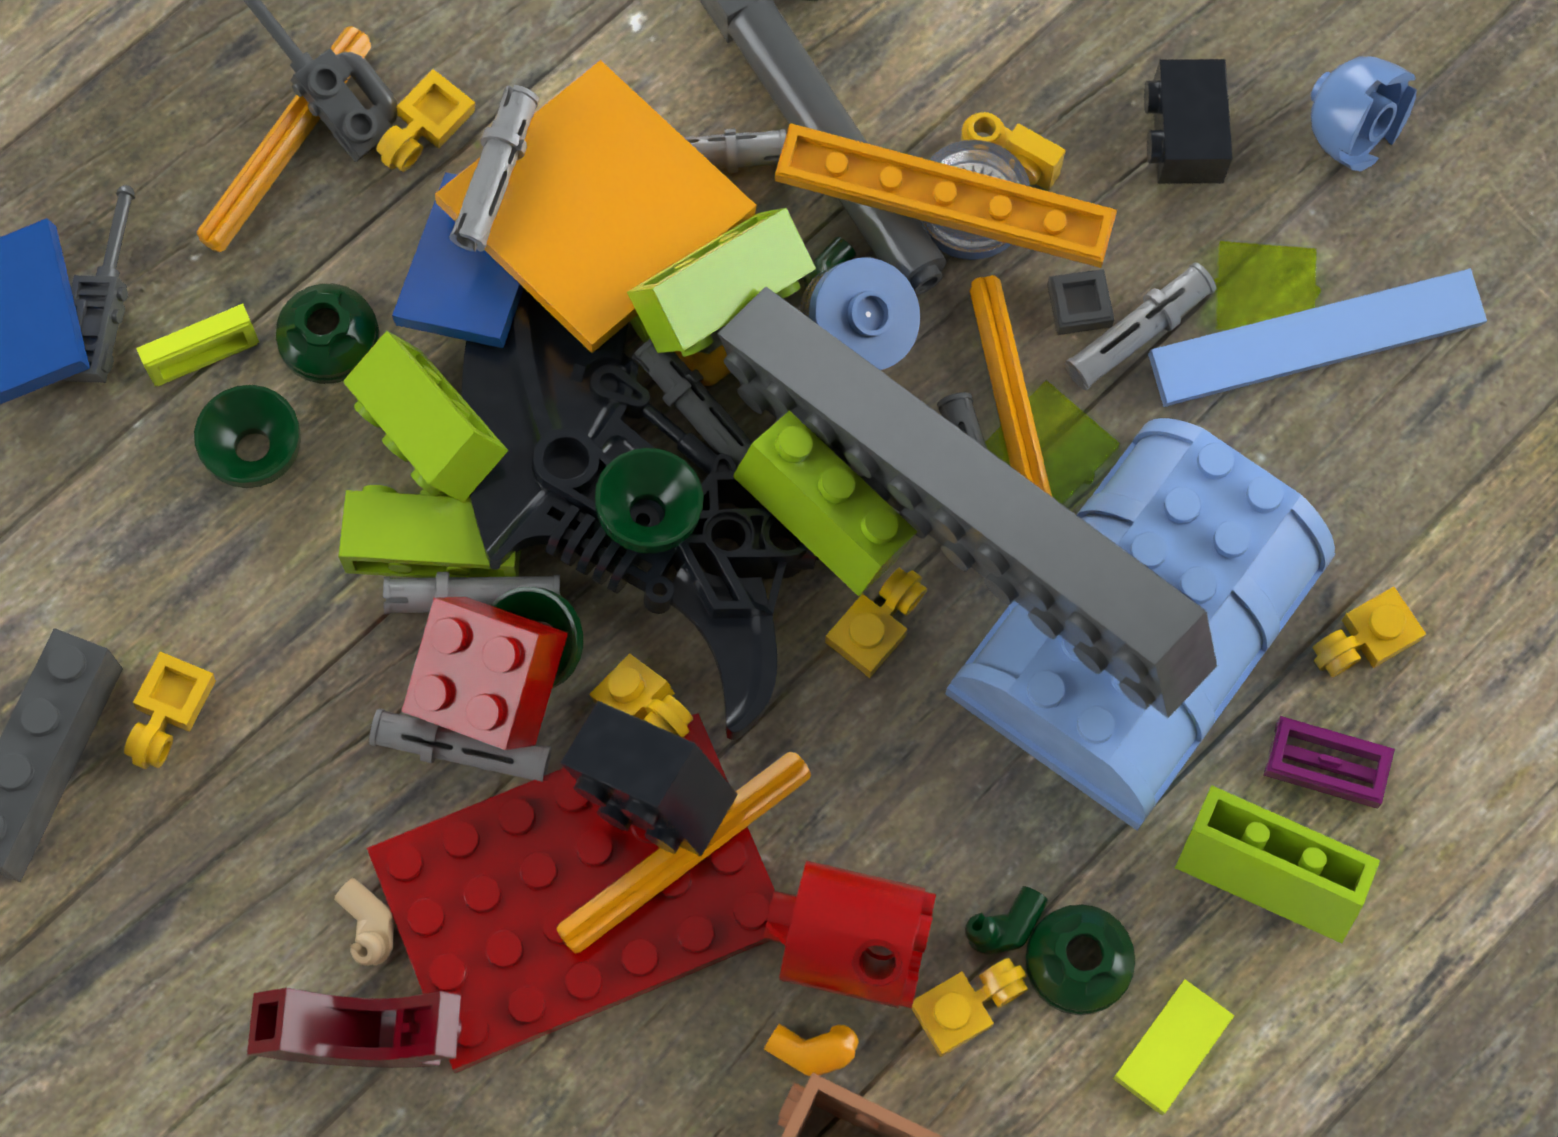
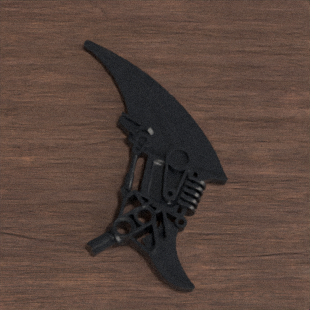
M524 289L504 347L499 348L466 341L464 353L462 398L509 450L470 494L474 516L490 568L499 569L500 565L509 559L515 551L517 553L521 549L534 545H547L545 552L554 557L558 556L564 549L561 561L569 566L575 564L581 556L576 570L584 575H588L596 566L592 580L601 585L613 574L607 588L616 594L624 588L627 582L644 591V605L652 613L662 614L667 612L671 606L675 607L695 625L714 656L723 688L726 735L730 740H737L749 731L763 716L774 691L777 676V644L773 612L782 579L793 577L802 569H814L815 561L820 559L733 477L737 467L730 456L726 454L717 455L692 433L686 434L649 403L650 395L648 390L637 382L638 364L624 353L629 322L591 353ZM626 416L634 419L645 417L677 444V449L708 474L701 484L703 508L698 524L686 540L667 551L640 553L626 549L612 540L604 531L598 519L595 506L596 485L606 466L616 457L628 451L654 448L623 422ZM641 500L630 509V515L634 522L644 527L658 525L665 517L662 507L651 500ZM719 503H733L739 509L719 510ZM777 537H785L792 540L797 548L782 550L776 547L771 540ZM719 538H729L735 541L740 548L733 551L721 550L716 547L713 541ZM672 564L678 572L673 583L664 577ZM762 579H774L769 598H767Z

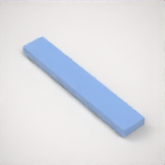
M1470 268L1151 349L1148 356L1163 407L1479 327L1486 323L1487 319Z

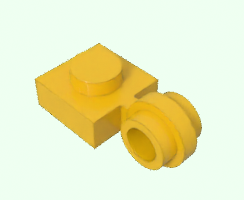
M432 69L397 105V116L406 122L408 126L401 129L399 126L394 125L382 136L376 148V151L382 155L381 162L391 170L398 168L402 172L407 171L415 164L423 151V145L418 142V139L423 136L439 149L475 112V101Z
M988 112L971 115L962 126L961 141L968 152H972L973 155L978 157H988V154L994 155L1000 152L1003 154V161L1008 164L1009 172L1013 175V170H1015L1023 183L1028 185L1037 184L1049 191L1059 177L1066 150L1025 126L1017 123L1012 131L1006 128L997 116ZM984 132L989 134L990 136L981 137L976 133Z
M901 567L896 569L879 591V595L886 600L885 603L879 607L867 596L861 594L825 637V643L870 678L906 637L908 629L894 619L893 616L898 610L907 616L920 603L927 592V588L920 583L922 577L914 570L907 573Z
M1393 586L1346 613L1341 621L1351 636L1347 637L1343 630L1339 629L1321 639L1312 647L1317 655L1314 662L1320 671L1326 669L1331 677H1335L1350 669L1361 660L1357 653L1361 649L1371 666L1375 668L1420 642L1425 637L1426 632Z
M159 651L133 701L137 711L152 716L147 725L138 722L127 738L124 754L132 757L133 765L142 769H147L150 765L156 768H160L163 765L173 743V736L165 733L168 723L188 732L191 731L216 682L213 673Z
M630 653L589 694L595 704L598 701L603 702L682 738L689 732L687 725L693 720L690 712L673 697L675 693L669 683Z
M1006 958L979 975L984 986L975 992L965 974L961 971L915 998L911 1009L941 1058L990 1029L994 1022L983 1004L992 999L997 1008H1000L1028 991V987L1023 981L1027 974L1021 965L1015 967L1010 958Z

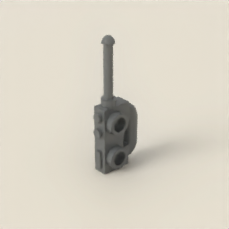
M243 0L292 61L290 66L295 71L290 80L294 84L292 88L297 96H303L309 103V111L314 116L318 115L333 133L332 135L355 162L375 149L382 136L392 127L397 118V101L370 64L362 56L353 52H342L335 55L331 48L313 60L308 52L302 53L261 0ZM349 76L354 79L374 104L369 110L363 107L344 83Z
M122 185L116 191L118 198L103 265L97 268L96 276L74 275L71 291L90 369L72 375L62 381L106 383L108 373L113 367L114 358L112 353L118 326L122 323L125 314L124 301L128 298L127 285L119 278L120 272L116 268L131 201L135 199V192L131 186Z

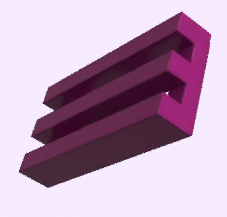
M1283 716L1279 717L1274 731V740L1269 750V760L1265 766L1263 776L1377 809L1382 805L1395 749ZM1288 736L1378 762L1377 769L1286 744ZM1282 758L1373 784L1372 788L1286 764L1282 762Z

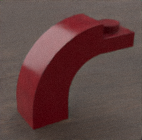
M292 988L256 992L253 994L247 1055L338 1066L374 1068L440 1066V1060L456 1058L457 1042L461 1034V1020L459 1017L461 995L440 991L400 998H355Z

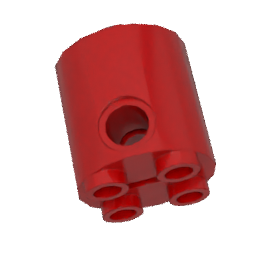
M806 861L797 896L774 891L763 939L780 942L785 945L779 980L899 1008V1006L912 1008L922 955L925 953L932 923L936 894L926 892L923 887Z

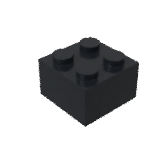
M600 701L596 703L560 762L576 779L577 782L573 787L574 790L587 800L600 806L597 814L602 819L623 831H628L631 825H635L646 831L644 836L649 841L673 854H676L679 847H682L702 856L738 795L695 743Z

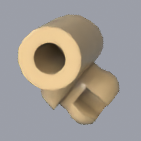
M352 878L340 888L334 898L342 908L357 920L355 943L351 944L350 952L353 959L360 965H379L389 957L393 949L394 918L390 908L356 878Z

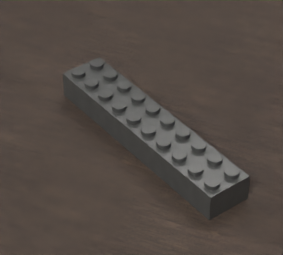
M765 287L718 332V336L727 353L724 363L739 380L741 386L737 389V392L752 410L759 414L767 410L777 418L776 422L790 410L877 494L900 512L899 514L918 531L916 536L924 539L927 535H930L942 545V552L956 567L965 572L971 567L985 578L984 583L987 588L1000 601L1007 605L1016 601L1029 611L1028 616L1043 634L1051 639H1055L1060 635L1074 646L1073 651L1086 667L1097 674L1105 670L1120 681L1119 687L1122 692L1138 707L1146 710L1151 705L1165 717L1169 718L1217 667L1207 611L768 287Z

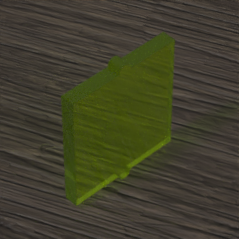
M1220 241L1218 244L1217 278L1214 279L1216 284L1215 292H1217L1215 329L1230 330L1315 308V299L1321 293V288L1316 285L1317 248Z
M1046 380L1029 397V402L1052 497L1063 505L1084 483L1088 485L1093 483L1097 469L1119 448L1120 443ZM1000 426L985 443L990 452L1011 466L1002 427Z

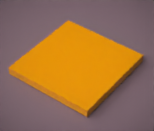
M600 60L534 113L525 137L527 142L526 152L522 159L517 160L512 170L500 208L492 224L485 251L577 340L593 353L638 315L627 294L629 290L756 214L757 205ZM480 158L435 193L436 204L455 222L459 216L463 200Z

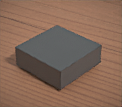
M1104 269L1049 276L1047 286L1057 335L1105 329L1113 326L1114 315Z

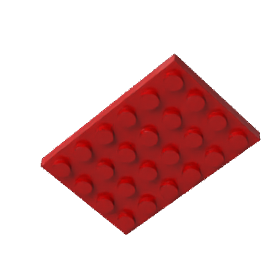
M699 713L692 715L693 720L687 725L689 732L684 739L695 743L728 782ZM565 768L544 775L543 781L534 779L368 847L367 851L423 994L441 991L461 995L459 1014L461 1034L457 1042L456 1058L449 1059L454 1073L771 941L763 938L775 889L748 826L580 953H574L566 946L558 934V925L660 847L644 836L645 830L635 825H631L628 831H623L602 819L597 814L600 806L587 800L574 790L573 787L577 781Z

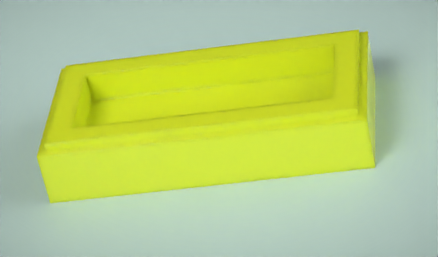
M240 304L136 349L154 386H160L258 345L259 339L244 305Z
M1184 979L1112 1079L1163 1116L1235 1015Z

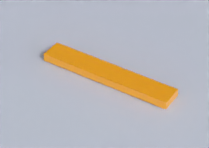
M792 123L789 125L775 172L776 182L1098 268L1102 267L1117 210Z

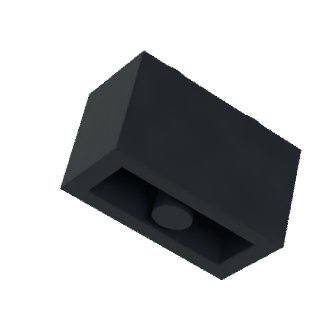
M1160 59L1154 80L1146 81L1144 88L1145 113L1154 114L1155 130L1148 131L1147 159L1148 163H1157L1158 184L1224 183L1232 162L1226 59Z

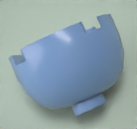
M1356 57L1339 65L1331 73H1324L1317 80L1311 92V100L1313 101L1311 127L1322 150L1351 170L1362 171L1372 166L1379 158L1368 153L1384 137L1392 145L1410 116L1417 90L1409 86L1408 81L1416 80L1414 74L1397 64L1376 57Z

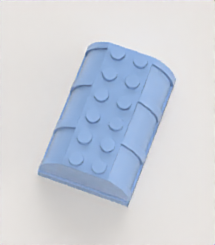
M1170 418L1150 420L1141 428L1102 483L1077 513V516L1207 611L1217 667L1175 712L1167 718L1151 705L1145 710L1134 704L1120 689V681L1105 670L1100 674L1090 670L1075 655L1072 644L1060 635L1055 639L1047 637L1032 623L1028 616L1029 611L1016 601H1013L952 679L945 693L1137 831L1335 556L1334 541L1327 525L1315 508L1301 494L1204 428Z

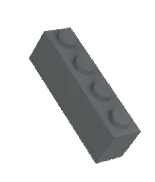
M55 628L0 737V875L21 882L123 670L109 649Z

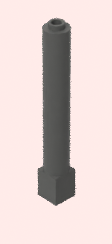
M700 0L727 43L735 42L789 125L792 123L868 144L774 4V0ZM838 198L876 257L897 268L910 282L916 295L929 291L942 280L943 275L941 271L947 261L920 220Z

